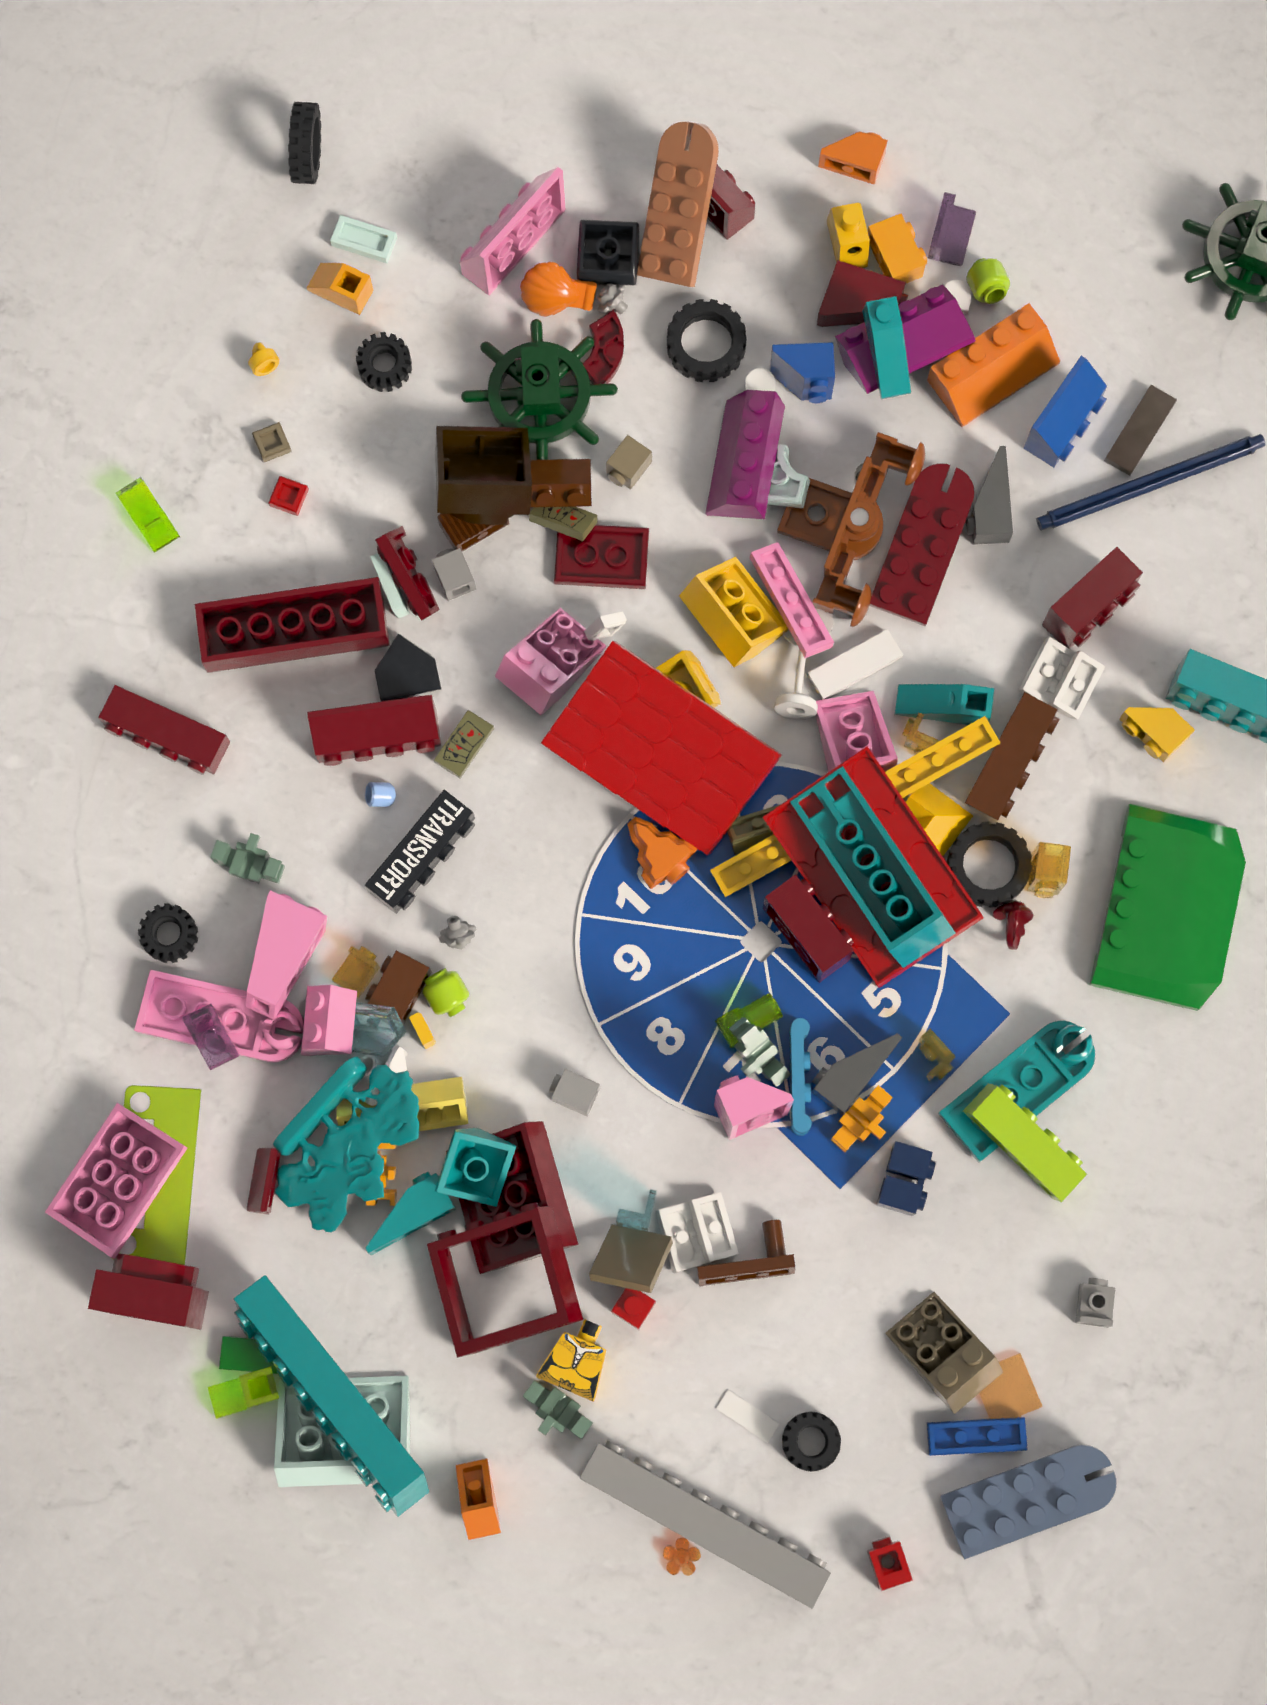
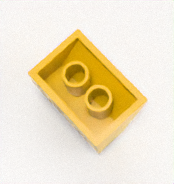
M733 557L697 574L679 595L733 667L754 658L789 630L781 614L737 557Z

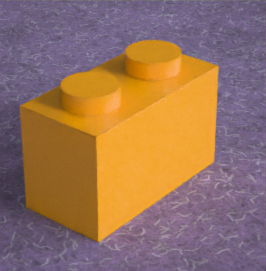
M902 213L868 226L869 246L883 275L906 283L923 277L927 257L921 247H917L914 241V229L910 222H905Z

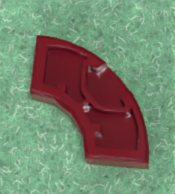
M614 310L589 325L594 345L590 356L583 362V365L592 384H608L618 371L623 358V329Z

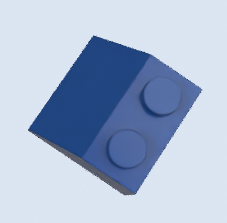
M833 342L772 345L770 372L801 401L809 400L810 403L817 404L832 399L835 382Z

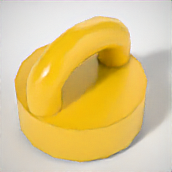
M258 342L253 346L252 357L248 361V366L254 375L264 376L277 368L280 359L273 349L265 348L261 342Z

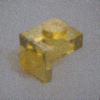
M919 712L915 720L909 718L902 733L903 736L907 737L904 747L915 751L914 755L940 741L918 731L924 714Z

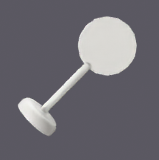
M809 596L811 602L815 597ZM815 608L831 635L834 626L833 614ZM789 630L783 634L787 641L798 646ZM800 649L794 693H786L777 697L774 710L777 714L786 718L810 719L816 716L818 705L813 698L802 694L806 658H804Z

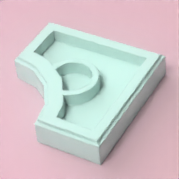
M778 444L768 504L804 508L810 479L806 475L797 473L791 467L787 445Z

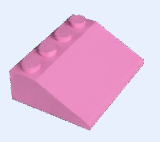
M557 167L537 176L531 184L529 182L526 183L519 191L518 198L512 205L507 204L502 209L497 222L483 230L480 235V241L473 248H467L460 259L462 275L489 296L566 210L563 170Z
M117 1103L45 1213L115 1259L187 1150V1147Z

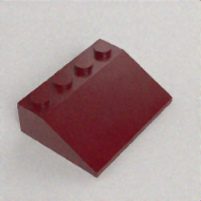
M524 1122L493 1133V1135L514 1144L516 1149L497 1207L459 1198L466 1225L482 1220L485 1225L493 1222L492 1216L511 1211L513 1216L521 1213V1206L537 1202L539 1207L552 1206L563 1248L567 1249L578 1245L544 1122ZM532 1221L471 1241L479 1274L542 1257Z

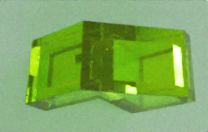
M141 477L115 493L154 553L180 537Z
M271 1366L208 1387L216 1419L279 1399Z

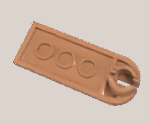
M678 122L671 125L661 137L637 276L695 287L719 153L717 139L705 124Z

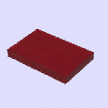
M595 525L583 541L557 532L554 584L646 589L649 528Z

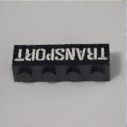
M444 789L364 886L367 891L396 914L400 909L406 910L414 901L416 896L413 893L420 885L426 886L435 875L433 869L440 861H447L455 850L453 845L460 836L465 838L475 826L473 811Z

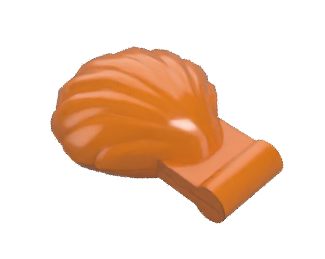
M555 262L536 264L526 272L524 279L521 281L522 300L531 312L540 316L555 315L567 307L580 308L587 311L593 309L597 284L591 281L571 279L566 270Z

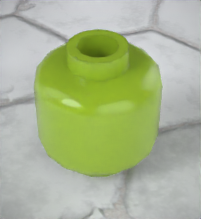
M982 258L977 260L966 276L967 283L975 299L982 303L994 304L1001 301L1006 296L1010 287L1009 277L1002 263L997 259Z
M444 968L424 980L426 986L423 988L422 993L435 1014L442 1015L447 1013L449 1017H452L466 1008L463 1002L469 997V990L456 971H447Z

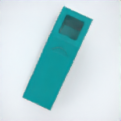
M898 684L894 715L969 725L986 716L989 722L992 713L994 688L967 684Z

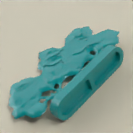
M352 1057L337 1069L274 1140V1148L283 1156L291 1155L300 1147L303 1149L302 1160L296 1164H283L278 1168V1186L275 1189V1194L287 1207L309 1204L308 1214L313 1229L324 1230L325 1232L335 1231L347 1215L348 1194L354 1193L361 1197L363 1201L384 1197V1185L380 1180V1176L384 1172V1159L377 1153L380 1143L401 1146L419 1137V1121L417 1118L419 1098L411 1091L413 1079L409 1076L408 1071L395 1073L387 1065H376L369 1077V1089L355 1092L353 1088L365 1076L367 1067L359 1057ZM374 1088H378L380 1092L378 1095L372 1094L370 1091ZM366 1097L372 1098L377 1101V1105L374 1108H365L359 1103V1099L364 1102ZM345 1098L352 1104V1116L345 1125L337 1126L329 1115ZM356 1108L362 1110L360 1117L356 1115ZM324 1123L328 1129L323 1144L318 1147L308 1143L306 1140ZM309 1156L315 1161L314 1166H310L308 1163Z

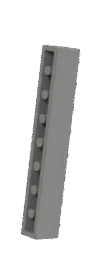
M608 1440L605 1446L598 1443L580 1476L581 1480L813 1609L831 1574L828 1570L824 1569L827 1562L811 1553L807 1559L795 1553L798 1546L780 1537L778 1543L766 1536L769 1531L768 1529L751 1521L749 1526L737 1520L740 1514L725 1505H722L720 1510L709 1505L708 1503L711 1499L709 1496L696 1489H693L691 1494L679 1488L682 1481L667 1473H664L661 1478L650 1472L653 1465L637 1456L634 1461L622 1456L624 1449Z

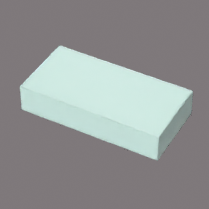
M340 215L330 243L333 247L388 263L397 234L396 232Z
M378 553L370 556L392 611L398 618L410 614L401 590L393 580V571L388 562H384Z

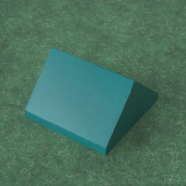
M480 1128L455 1129L435 1191L497 1207L516 1146Z

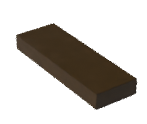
M1150 385L1104 461L1131 476L1177 399Z

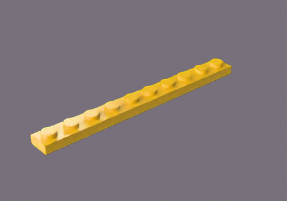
M986 716L887 770L885 773L902 798L999 745L1000 741ZM773 834L710 871L724 896L727 897L792 860Z

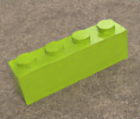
M988 1083L963 1112L1052 1199L1063 1202L1087 1175L1080 1167L1083 1162L1070 1150L1067 1152L1063 1151L1058 1146L1060 1139L1049 1129L1046 1128L1043 1131L1035 1123L1038 1118L1025 1106L1021 1109L1013 1102L1016 1097L1007 1087L1002 1084L998 1087Z

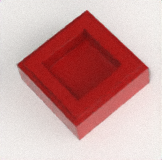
M279 476L268 504L270 507L298 516L309 488L307 485Z

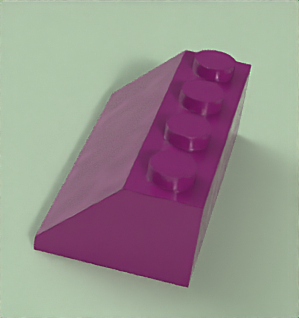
M943 284L930 288L927 292L911 300L904 301L898 306L903 326L909 374L976 341L956 298ZM865 322L858 326L850 327L845 332L835 336L844 366L864 391L869 394L879 389Z
M745 390L726 400L705 512L707 516L765 519L785 405L776 391Z

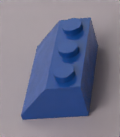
M1082 355L1031 427L1024 446L1026 451L1053 468L1060 459L1064 462L1067 460L1075 447L1071 444L1076 436L1082 438L1091 424L1087 419L1092 412L1098 414L1107 398L1103 397L1107 388L1106 383L1090 362Z

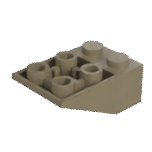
M935 1292L931 1293L885 1333L929 1387L954 1414L1003 1373L994 1354Z

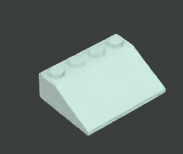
M409 1376L349 1378L410 1454ZM279 1380L274 1471L278 1487L363 1484L355 1473L356 1468L351 1462L352 1459L346 1462L337 1451L336 1443L331 1437L332 1434L326 1436L315 1422L317 1419L312 1411L307 1412L297 1400V1394L292 1385L287 1387L282 1380Z

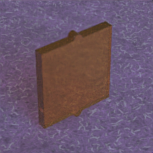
M1021 1353L998 1361L1003 1373L979 1393L989 1419L1018 1418L1021 1415L1043 1407Z

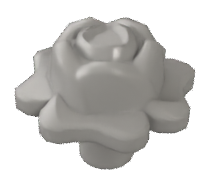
M608 284L597 296V300L600 302L597 310L606 313L609 310L615 309L619 314H622L628 307L622 301L623 291L626 287L620 284L616 286Z
M451 916L447 919L448 927L440 931L439 941L440 943H446L448 947L463 949L475 937L476 927L469 925L467 921L460 922L458 916Z

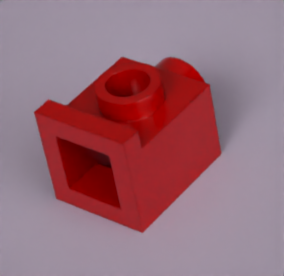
M889 1536L872 1542L873 1549L867 1550L878 1588L881 1591L913 1581L900 1541L892 1542ZM886 1555L892 1556L894 1560L890 1568H885L882 1565V1558Z

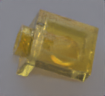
M351 946L348 950V957L334 975L332 981L342 988L357 991V998H360L380 969V966L374 961L377 957L374 953L363 946L359 950Z
M930 1028L918 1040L922 1044L919 1049L928 1060L932 1062L935 1059L939 1063L926 1075L928 1080L931 1081L935 1076L941 1080L954 1068L950 1063L956 1056Z

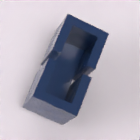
M895 1141L885 1172L915 1180L916 1184L886 1175L882 1182L876 1206L914 1216L917 1209L923 1211L928 1192L922 1191L925 1179H932L936 1161L931 1160L933 1152Z

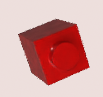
M625 1288L611 1312L639 1330L656 1304V1301L641 1291Z

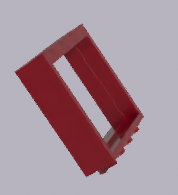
M537 1202L520 1207L521 1213L512 1216L511 1211L492 1216L493 1222L484 1225L483 1220L465 1225V1231L458 1234L456 1230L437 1234V1241L427 1244L457 1358L473 1355L583 1320L552 1206L539 1207ZM532 1221L557 1313L473 1338L449 1248Z

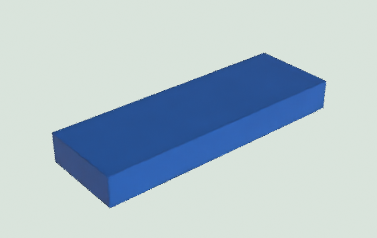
M1025 1417L926 1422L929 1456L1028 1450Z

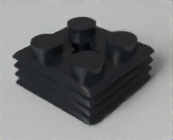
M580 220L577 280L591 281L596 284L636 285L639 223ZM607 249L612 250L611 256L604 255Z

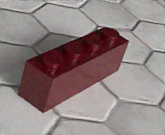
M114 685L98 717L105 725L104 730L117 737H121L123 733L133 738L131 742L146 750L150 746L160 750L159 755L172 762H176L177 759L188 763L187 767L201 775H204L205 771L213 775L215 774L230 744L226 734L117 685Z

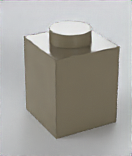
M627 434L606 462L608 478L620 487L625 485L632 489L652 463V451Z

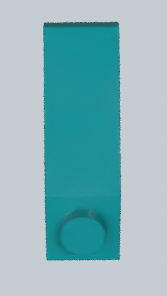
M897 297L866 302L862 312L880 398L882 400L911 394L903 326Z
M426 1172L412 1180L414 1185L405 1191L365 1247L368 1254L372 1256L456 1210L449 1195L435 1191L439 1179L437 1173L430 1175L429 1172Z

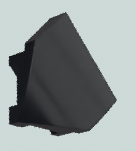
M398 633L374 671L381 702L441 689L435 658Z

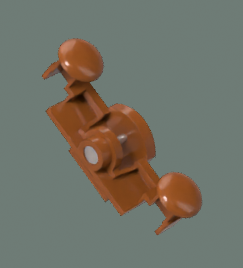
M878 432L870 457L866 456L852 493L809 478L810 484L804 508L786 506L777 533L829 551L824 565V578L818 594L812 603L815 608L833 614L834 610H838L853 616L850 627L857 626L865 617L871 602V588L866 583L863 590H859L845 585V581L853 560L860 559L872 552L882 537L883 517L876 501L888 469L906 474L905 486L912 484L918 478L925 461V446L922 442L915 449L898 443L896 438ZM812 507H822L826 513L825 517L820 521L811 520L808 516V511Z

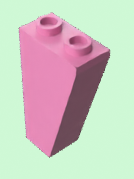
M270 890L267 895L246 992L247 1008L275 1020L326 931L327 916L319 909L311 906L306 907L295 902L286 894H277Z

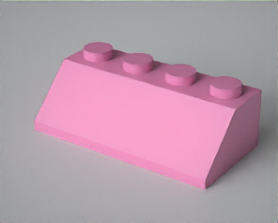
M737 1075L720 1083L721 1086L716 1092L714 1107L729 1140L788 1115L794 1099L790 1093L749 1077L740 1080Z

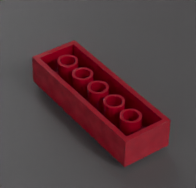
M379 577L194 604L201 661L207 673L390 646L383 591Z

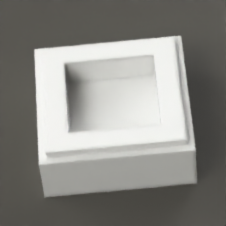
M623 611L600 616L584 630L585 635L591 641L610 637L626 624L627 619Z

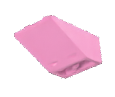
M560 607L504 655L495 677L542 715L568 691L604 651L606 645L599 639L588 640L584 632L586 628Z

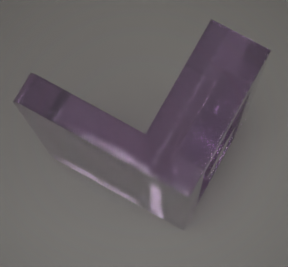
M944 192L928 259L962 266L976 211L955 206L956 195Z

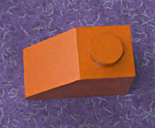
M859 131L822 148L818 167L875 184L886 153L888 140L883 139L876 133H863Z
M488 1459L456 1465L461 1514L468 1540L501 1533Z

